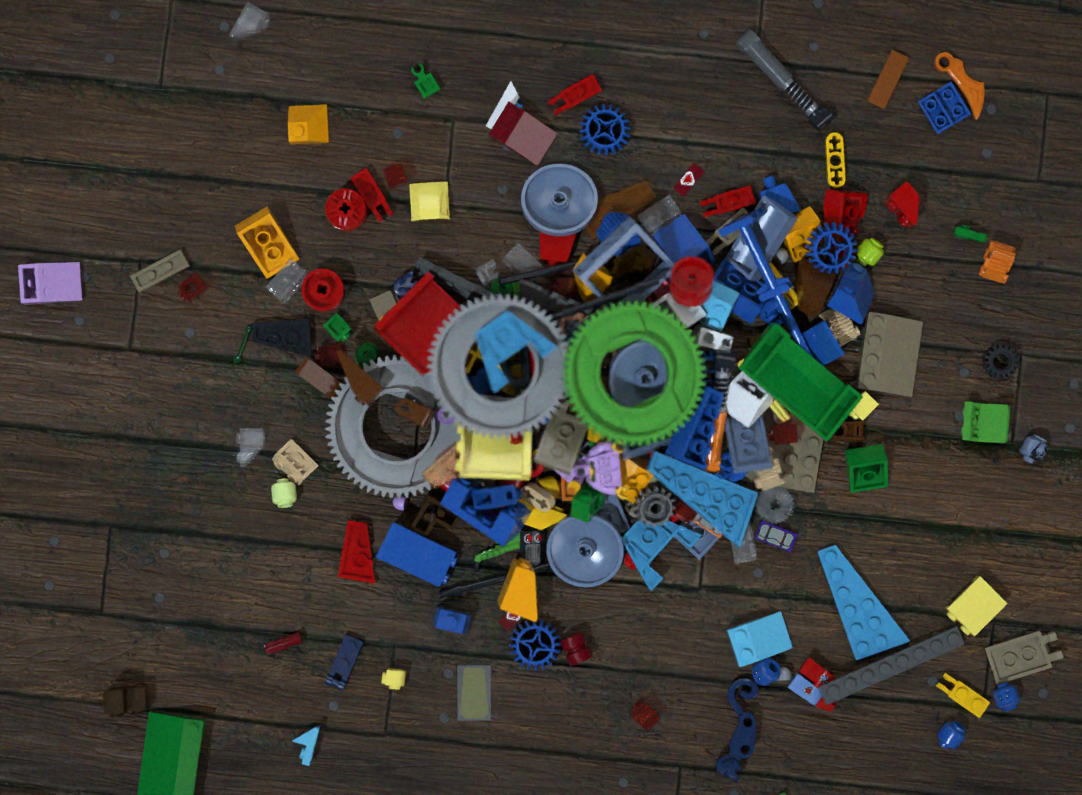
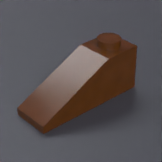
M338 350V357L351 389L356 395L354 399L362 406L365 403L369 406L384 388L341 350Z

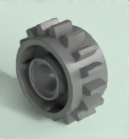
M653 485L652 488L646 486L645 490H640L638 497L634 498L636 503L633 504L634 509H636L634 514L640 523L643 522L645 526L650 524L653 528L656 525L663 526L664 522H669L670 516L674 515L672 509L676 508L673 504L675 500L668 490L665 491L663 486L657 488L656 485ZM653 504H658L656 508L650 509Z

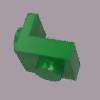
M338 313L334 314L323 324L324 328L338 343L340 341L345 342L352 335L350 333L352 331L351 327Z

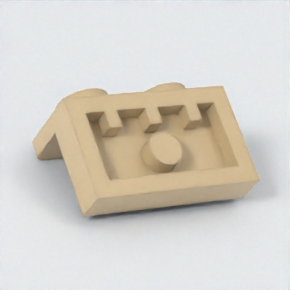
M292 439L272 458L274 465L279 470H283L287 474L288 479L298 486L319 466Z

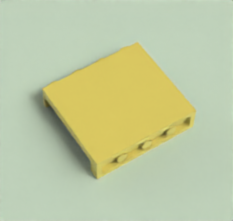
M458 422L457 434H461V441H457L456 452H460V459H456V471H459L460 478L530 480L532 432L530 433L527 429H524L523 443L514 445L510 444V435L509 439H506L505 435L502 434L501 440H498L497 434L494 435L493 439H490V435L487 433L485 438H482L481 431L477 436L475 435V429L468 433V426L466 425L461 429V422Z

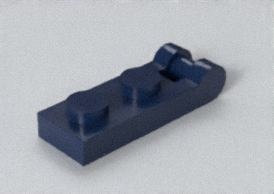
M345 634L325 685H333L337 687V690L343 691L364 641ZM336 673L343 675L341 680L334 678Z

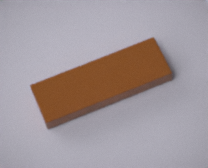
M891 50L869 95L868 103L880 109H885L909 57Z

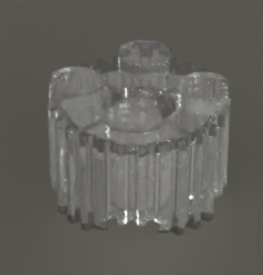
M776 486L765 491L760 490L761 493H758L756 505H754L759 518L771 524L781 523V521L784 522L785 519H788L794 508V502H792L794 499L791 498L792 495L789 494V491H786L787 489L782 486ZM776 499L779 507L772 510L770 502Z

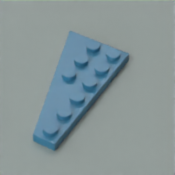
M656 451L652 452L646 470L735 546L741 547L758 493L728 480L720 479L713 474Z
M836 545L817 551L855 660L910 642Z

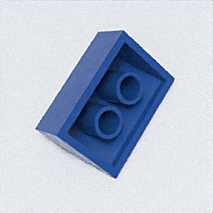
M724 258L713 276V281L740 293L732 313L752 324L766 302L760 301L759 295L756 292L765 283L761 280H749Z
M850 261L852 263L851 266L847 265L846 270L843 271L827 306L862 324L875 292L867 270L860 264Z

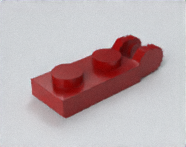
M591 74L561 91L559 95L550 99L548 104L554 105L563 98L566 104L555 109L553 113L556 116L567 109H572L603 90L594 74Z
M367 168L350 177L379 223L383 221L381 214L376 210V207L379 205H383L387 215H393L386 203L387 200Z
M751 185L715 195L714 198L699 202L700 206H707L715 202L717 207L715 210L703 213L704 218L716 214L721 215L756 204Z

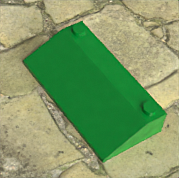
M770 323L759 336L739 366V369L827 442L861 401L863 396L850 385L840 381L790 339V335L778 324Z
M149 711L137 795H194L200 746L205 734L206 719Z

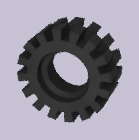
M1006 344L995 345L984 353V358L982 359V362H984L983 368L986 369L985 372L991 375L990 377L1008 378L1019 367L1018 354L1014 351V348ZM998 354H1003L1007 357L1008 364L1004 369H998L994 365V358Z

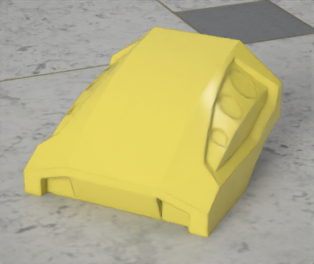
M448 182L410 184L412 222L427 219H450Z

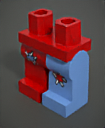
M807 657L798 671L812 680L813 684L796 673L787 685V688L817 708L831 712L836 704L833 702L825 705L818 686L837 678Z

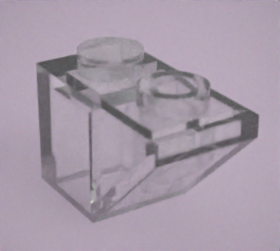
M240 428V433L236 435L237 444H240V452H237V463H240V467H247L265 448L264 428Z

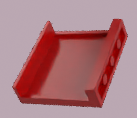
M430 272L422 277L373 327L422 377L433 371L427 368V365L433 364L427 358L433 356L429 349H435L431 341H438L434 334L441 335L438 327L445 328L442 322H450L448 315L450 314L455 317V309L461 312V306L433 280L434 276Z

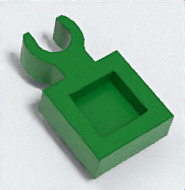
M419 63L421 71L416 73L413 68H411L414 76L418 77V80L414 83L423 99H426L440 91V88L431 73L425 75L424 67Z
M959 225V227L953 228L952 236L980 243L986 242V234L972 231L969 226Z

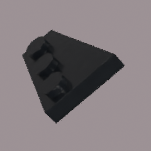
M310 319L252 323L254 343L312 357Z

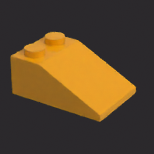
M268 206L235 225L238 236L266 279L299 260L298 255Z
M619 453L621 486L618 487L628 486L630 488L629 491L623 490V494L629 496L625 500L634 503L636 501L634 498L640 494L639 491H643L653 477L646 470L649 461L639 456L623 461Z

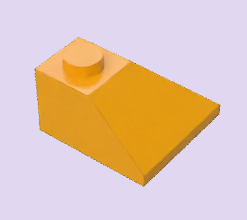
M327 104L289 106L288 137L291 145L329 143Z

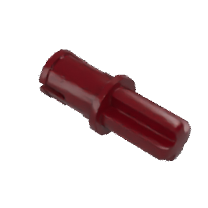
M300 632L286 637L280 636V639L264 644L266 654L269 655L283 649L286 651L289 647L302 644L303 640Z

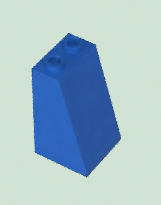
M397 522L392 523L376 558L438 587L441 584H446L450 576L447 571L450 566L454 567L458 559L455 556L456 551L426 538Z

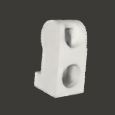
M701 327L698 329L695 344L699 343L701 347L730 352L734 338Z

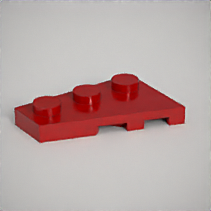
M347 520L337 577L375 583L367 523Z

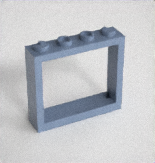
M628 217L573 269L576 275L598 298L605 296V294L589 277L636 232L663 260L643 282L658 277L661 284L671 277L674 263L631 217ZM660 285L646 289V292L640 294L637 292L626 296L621 302L624 306L626 301H630L631 306L634 301H638V304H641Z

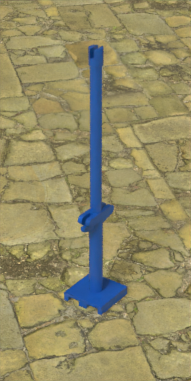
M761 207L730 221L718 230L720 236L723 237L736 230H740L765 281V284L756 291L759 295V300L766 301L774 298L795 343L812 356L782 294L791 289L793 284L790 282L789 277H775L750 224L766 214L764 208Z

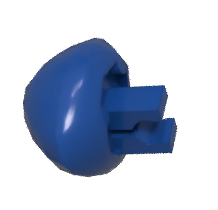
M774 298L768 299L759 312L760 319L769 324L786 325ZM785 298V300H786V302H787V304H788V307H789V309H790L789 302H788L787 298Z
M724 452L721 454L720 472H716L715 475L720 479L736 482L743 479L748 472L733 474L730 452Z

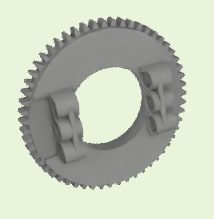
M491 294L490 300H487L485 296H483L482 302L475 298L474 305L468 301V308L460 305L461 312L455 309L454 313L456 316L454 317L449 314L450 322H442L445 328L438 327L441 335L434 334L438 341H431L435 349H429L433 356L428 357L427 360L433 362V364L427 365V368L433 371L427 373V376L434 378L429 381V384L435 385L431 392H438L434 399H441L437 405H445L442 412L449 411L450 413L447 418L455 417L454 424L460 421L461 429L467 425L468 433L475 429L476 436L481 431L482 438H485L487 433H489L490 439H493L495 434H497L498 440H501L502 434L505 435L506 439H509L510 433H512L514 438H517V432L524 436V429H527L530 433L532 432L531 426L538 429V422L546 423L544 417L552 418L549 413L550 411L553 413L557 412L554 406L561 407L562 404L558 400H565L566 398L561 393L568 392V389L562 388V386L566 385V381L561 380V378L566 377V374L561 372V370L566 369L562 362L567 361L563 354L569 353L564 348L569 343L562 342L566 336L559 335L562 328H554L557 321L550 323L551 315L544 317L545 309L538 312L539 305L532 308V301L525 305V298L518 302L517 296L511 301L508 294L505 300L499 294L497 300H495L493 294ZM506 311L512 313L557 347L542 358L531 342L526 344L534 358L535 372L528 389L515 399L477 394L469 385L464 369L467 353L477 341L475 333Z
M394 355L392 361H390L389 357L386 356L385 362L378 357L377 364L370 360V366L363 363L364 371L384 388L375 400L383 395L391 394L425 405V407L435 411L431 418L432 430L430 439L418 455L408 460L371 449L363 433L364 417L371 404L368 406L365 403L362 406L354 399L356 395L353 393L347 377H345L344 379L347 384L340 383L339 386L342 390H335L338 397H331L335 404L328 405L333 411L326 413L331 416V419L325 420V422L331 424V426L325 428V430L331 432L326 438L332 439L327 445L334 446L330 451L331 454H337L333 460H340L337 467H345L342 473L349 472L348 480L354 477V485L361 482L360 488L363 489L367 486L368 493L374 489V495L381 491L382 497H385L387 492H389L390 498H393L395 493L398 498H401L402 493H404L405 497L408 498L409 492L416 496L417 490H419L423 494L424 487L430 491L431 483L437 487V479L443 482L444 478L442 475L450 476L448 469L455 470L452 463H456V456H460V452H456L457 441H461V434H457L458 423L442 424L438 420V411L445 407V405L438 406L437 404L441 399H434L438 392H431L435 385L429 384V381L434 378L427 376V374L422 377L402 357L398 360L396 355ZM442 412L441 416H443V418L441 419L443 421H446V419H448L447 417L450 412Z

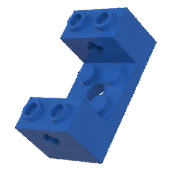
M459 476L454 478L440 503L441 505L502 546H505L519 535L531 513L525 504L517 502V504L509 505L500 513L490 508L475 510L472 490H479L484 479L460 478Z

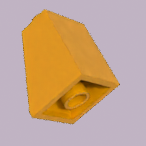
M513 558L497 599L499 608L536 622L537 602L534 569L529 564V560Z

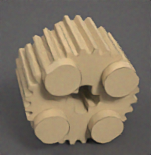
M830 308L819 314V318L826 321L840 347L860 335L859 329L856 325L852 324L850 318Z
M772 447L769 448L772 469L754 471L756 476L753 478L754 484L757 489L761 488L762 491L785 484L784 479H780L778 474L782 472L777 458H772L771 453L774 452Z

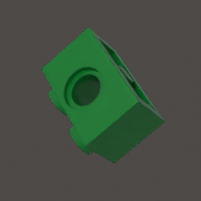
M586 481L572 498L571 517L589 523L605 503L606 494L594 489Z

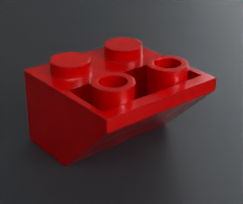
M907 181L885 199V206L891 213L895 212L899 217L897 220L903 228L907 227L910 229L917 223L920 196Z

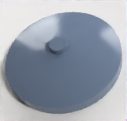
M551 164L536 170L526 180L521 193V207L527 221L538 231L551 236H568L581 231L594 218L598 205V194L592 179L581 169L568 164Z
M641 340L633 341L621 348L612 359L607 374L608 390L613 401L626 408L661 394L666 383V367L661 355L653 346Z
M595 514L589 523L572 518L569 515L560 520L552 529L547 542V559L554 573L563 581L578 587H594L607 582L620 568L624 554L623 540L615 525L601 515Z

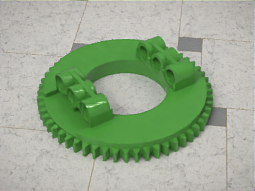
M626 301L625 306L622 302H619L617 308L613 303L610 305V310L605 306L603 307V313L597 310L596 316L591 314L589 316L590 321L587 319L583 321L585 327L582 325L577 327L580 333L573 332L576 339H569L572 346H566L569 353L563 354L567 361L562 362L566 369L561 370L562 373L566 374V377L561 378L562 381H566V385L562 386V388L568 389V392L564 395L570 396V400L567 403L574 405L571 411L577 410L576 418L582 417L580 423H587V430L593 428L592 434L600 432L599 438L601 439L606 435L607 442L614 438V444H618L621 440L622 446H626L629 441L631 447L634 446L635 441L638 446H642L643 441L645 445H650V439L653 443H658V438L662 441L665 440V435L671 437V430L675 433L678 432L677 426L684 427L683 421H690L687 414H695L691 408L696 409L699 407L695 401H701L702 399L697 394L704 393L699 386L705 385L700 379L706 377L705 374L701 373L706 367L700 366V363L705 360L698 358L703 352L696 351L700 344H693L696 336L689 337L692 330L685 331L686 323L681 326L679 325L681 318L673 320L674 313L667 316L668 309L661 312V306H657L654 309L653 303H650L646 307V302L644 301L641 302L640 306L638 301H634L632 306L630 301ZM641 340L653 346L661 355L666 367V383L661 394L626 408L615 403L604 391L600 380V365L606 353L633 341Z

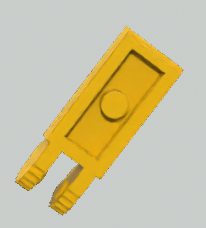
M944 673V679L953 683L954 686L949 690L943 684L938 683L936 687L945 692L949 698L980 718L991 702L959 680H955L947 673Z

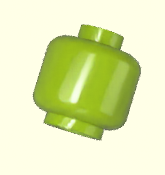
M873 237L871 239H864L857 247V252H855L858 256L857 261L865 267L867 264L871 266L876 265L884 255L882 249L884 246Z

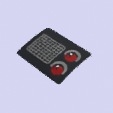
M544 530L520 532V558L529 560L531 565L545 564Z

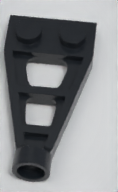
M527 345L519 349L520 355L517 360L508 361L505 359L499 364L517 397L522 395L530 386ZM521 364L524 376L516 380L512 376L510 366Z

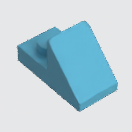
M315 726L292 740V742L306 745V748L302 747L300 759H303V765L310 766L320 726Z

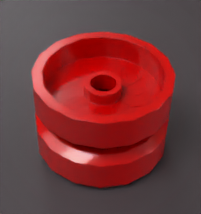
M686 257L676 262L671 270L670 294L678 304L685 307H697L707 302L712 294L714 272L711 265L698 257Z
M316 269L304 278L301 294L304 301L312 309L319 312H330L342 304L345 297V286L342 279L335 272L328 269ZM323 287L327 288L326 294L320 292Z

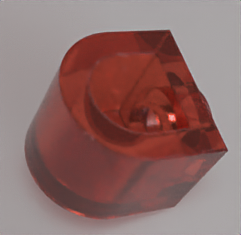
M559 278L555 280L556 283H552L553 292L565 298L573 297L572 294L576 293L575 278Z
M681 499L673 510L674 516L684 523L692 522L697 515Z

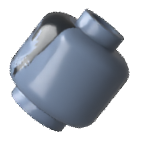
M1035 434L1027 436L1020 448V453L1023 455L1022 459L1030 464H1033L1034 461L1041 462L1048 451L1047 441Z

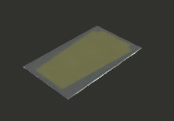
M457 665V721H491V665Z

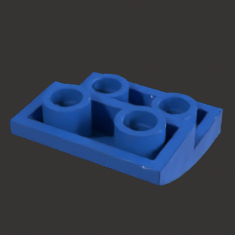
M952 82L918 101L937 134L971 115Z

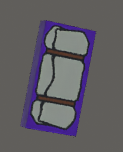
M764 521L760 522L755 535V539L791 552L797 534Z

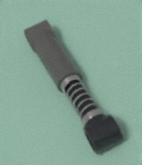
M748 29L735 41L737 47L745 55L749 56L779 89L782 88L784 91H787L788 95L792 96L791 99H795V103H799V107L801 106L802 110H805V113L809 116L807 120L817 131L821 132L834 119L827 108L823 105L818 106L815 101L812 102V98H809L808 94H805L804 90L800 89L801 86L798 87L797 83H794L793 75L764 46L761 39L751 29Z

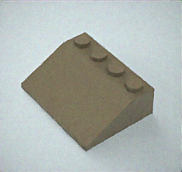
M867 312L855 389L912 397L923 321Z

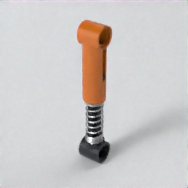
M722 351L715 352L713 369L716 370V381H714L716 385L714 388L724 395L719 417L714 422L715 434L711 435L709 446H711V451L706 456L705 463H707L706 470L699 468L713 475L716 472H720V456L727 416L726 406L724 405L727 402L725 400L727 398V388L729 387L727 383L729 382L730 373L734 372L736 364V353Z

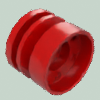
M340 189L333 192L327 199L325 213L327 219L335 228L351 232L364 224L367 218V207L365 201L357 192L351 189ZM344 205H347L348 208H351V210L347 211V214H344V212L341 211V209L344 208Z

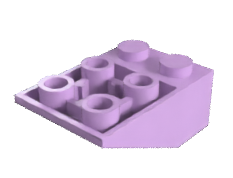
M80 262L18 265L22 304L30 305L83 300Z

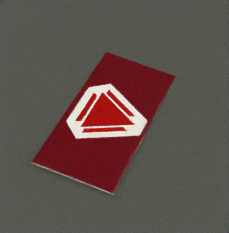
M693 162L673 189L684 197L705 171Z
M507 612L498 623L509 631L522 617Z

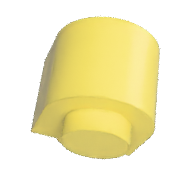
M387 668V672L382 674L381 684L389 685V689L400 690L401 686H405L406 670Z

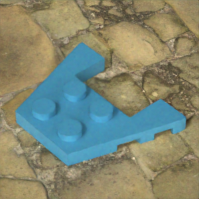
M509 311L504 312L475 333L494 393L509 383L497 365L531 342L540 356L544 358L557 348L556 345Z
M637 520L622 537L624 547L648 589L652 592L663 580L649 566L652 560L674 536L691 549L701 538V534L670 521L664 522L663 526L656 525L653 528L650 524L645 526L643 522L640 523Z

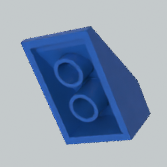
M826 321L802 333L813 358L824 366L844 355Z

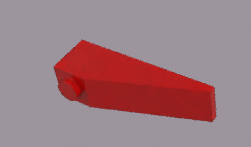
M826 189L823 207L825 222L829 224V227L832 222H835L836 228L841 223L844 225L843 229L848 227L850 229L849 233L857 235L859 231L857 228L858 222L865 215L868 193ZM831 233L835 242H845L842 235ZM832 244L830 245V248L828 249V250L831 252V254H832V248L835 247V246L832 245ZM845 250L838 253V260L843 256Z

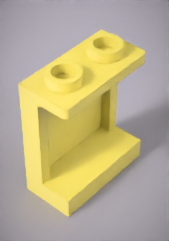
M976 576L972 583L945 609L948 611L946 615L953 622L957 620L961 624L959 628L967 636L969 634L976 636L1007 603L981 576Z

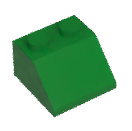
M883 444L845 450V465L851 493L888 487V460Z

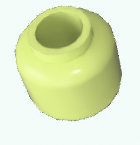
M287 478L278 479L277 483L272 485V502L279 508L293 506V503L297 500L296 485Z

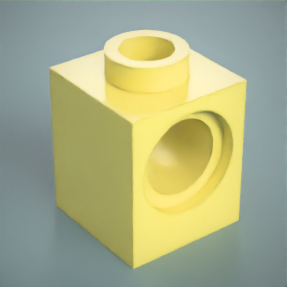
M866 391L861 393L863 398L849 414L855 421H863L879 405Z

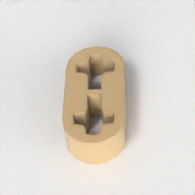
M529 482L521 488L522 498L540 511L547 512L555 506L554 497L535 483Z

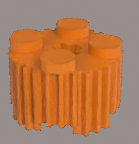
M991 240L988 248L985 250L983 256L984 263L981 265L978 275L1005 284L1009 276L1006 273H1009L1014 263L1016 248Z

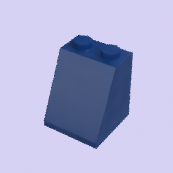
M685 214L676 217L669 225L658 229L653 235L658 247L674 264L686 257L701 258L711 266L716 263L710 247Z

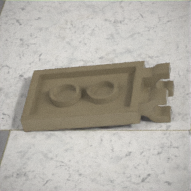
M565 399L562 400V405L556 413L551 412L552 418L548 420L533 462L570 476L587 430V423L581 424L582 417L576 418L566 413L569 400Z
M1038 630L984 647L996 684H1002L1052 668V661L1064 658L1060 649L1050 653L1047 644L1048 642L1058 640L1056 633L1052 631L1042 635L1041 631Z

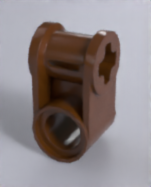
M408 399L400 400L396 406L397 412L401 416L410 419L424 428H427L435 412ZM406 402H408V407L411 408V410L402 413V408L400 407V404H405Z
M865 421L843 422L840 425L842 433L839 436L833 434L831 438L865 441V437H863Z

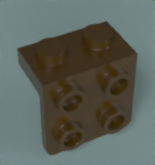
M641 244L630 248L622 255L619 254L615 258V265L610 272L613 278L609 287H613L626 278L634 283L643 281L652 272L658 256Z

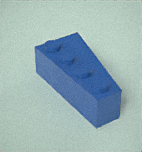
M704 385L699 386L704 393L697 394L702 400L695 401L699 407L696 409L691 408L695 414H687L690 421H683L684 427L677 426L678 432L673 433L665 453L706 470V456L711 451V446H709L710 439L716 430L714 422L719 417L724 394Z

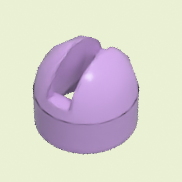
M401 495V498L396 496L393 499V506L401 511L406 510L408 498L405 495Z

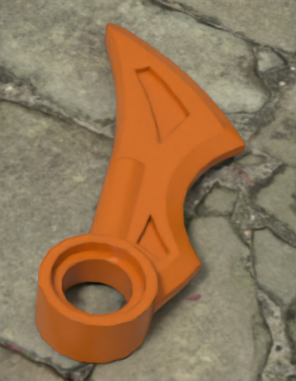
M940 53L934 59L935 69L939 72H947L965 95L974 119L977 120L984 102V82L971 79L964 70L963 61L954 58L950 53ZM941 57L948 59V67L943 68L940 66L939 59Z

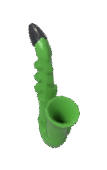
M520 533L505 546L496 545L495 548L484 550L476 555L473 564L474 571H477L480 567L482 560L520 549Z

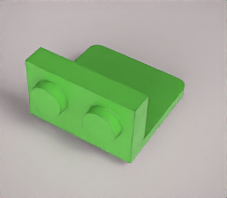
M965 402V407L963 408L964 422L961 429L962 440L989 443H1006L1008 441L1009 405Z

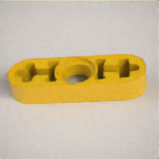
M831 133L825 140L827 182L831 188L838 189L845 183L843 138L839 133ZM833 137L839 140V143L836 144V150L840 149V152L829 153V150H833V144L829 143ZM836 155L840 158L841 162L838 166H833L830 163L831 156ZM841 168V171L837 172V176L841 178V181L838 182V185H835V182L831 181L835 176V171L830 172V169L837 170Z

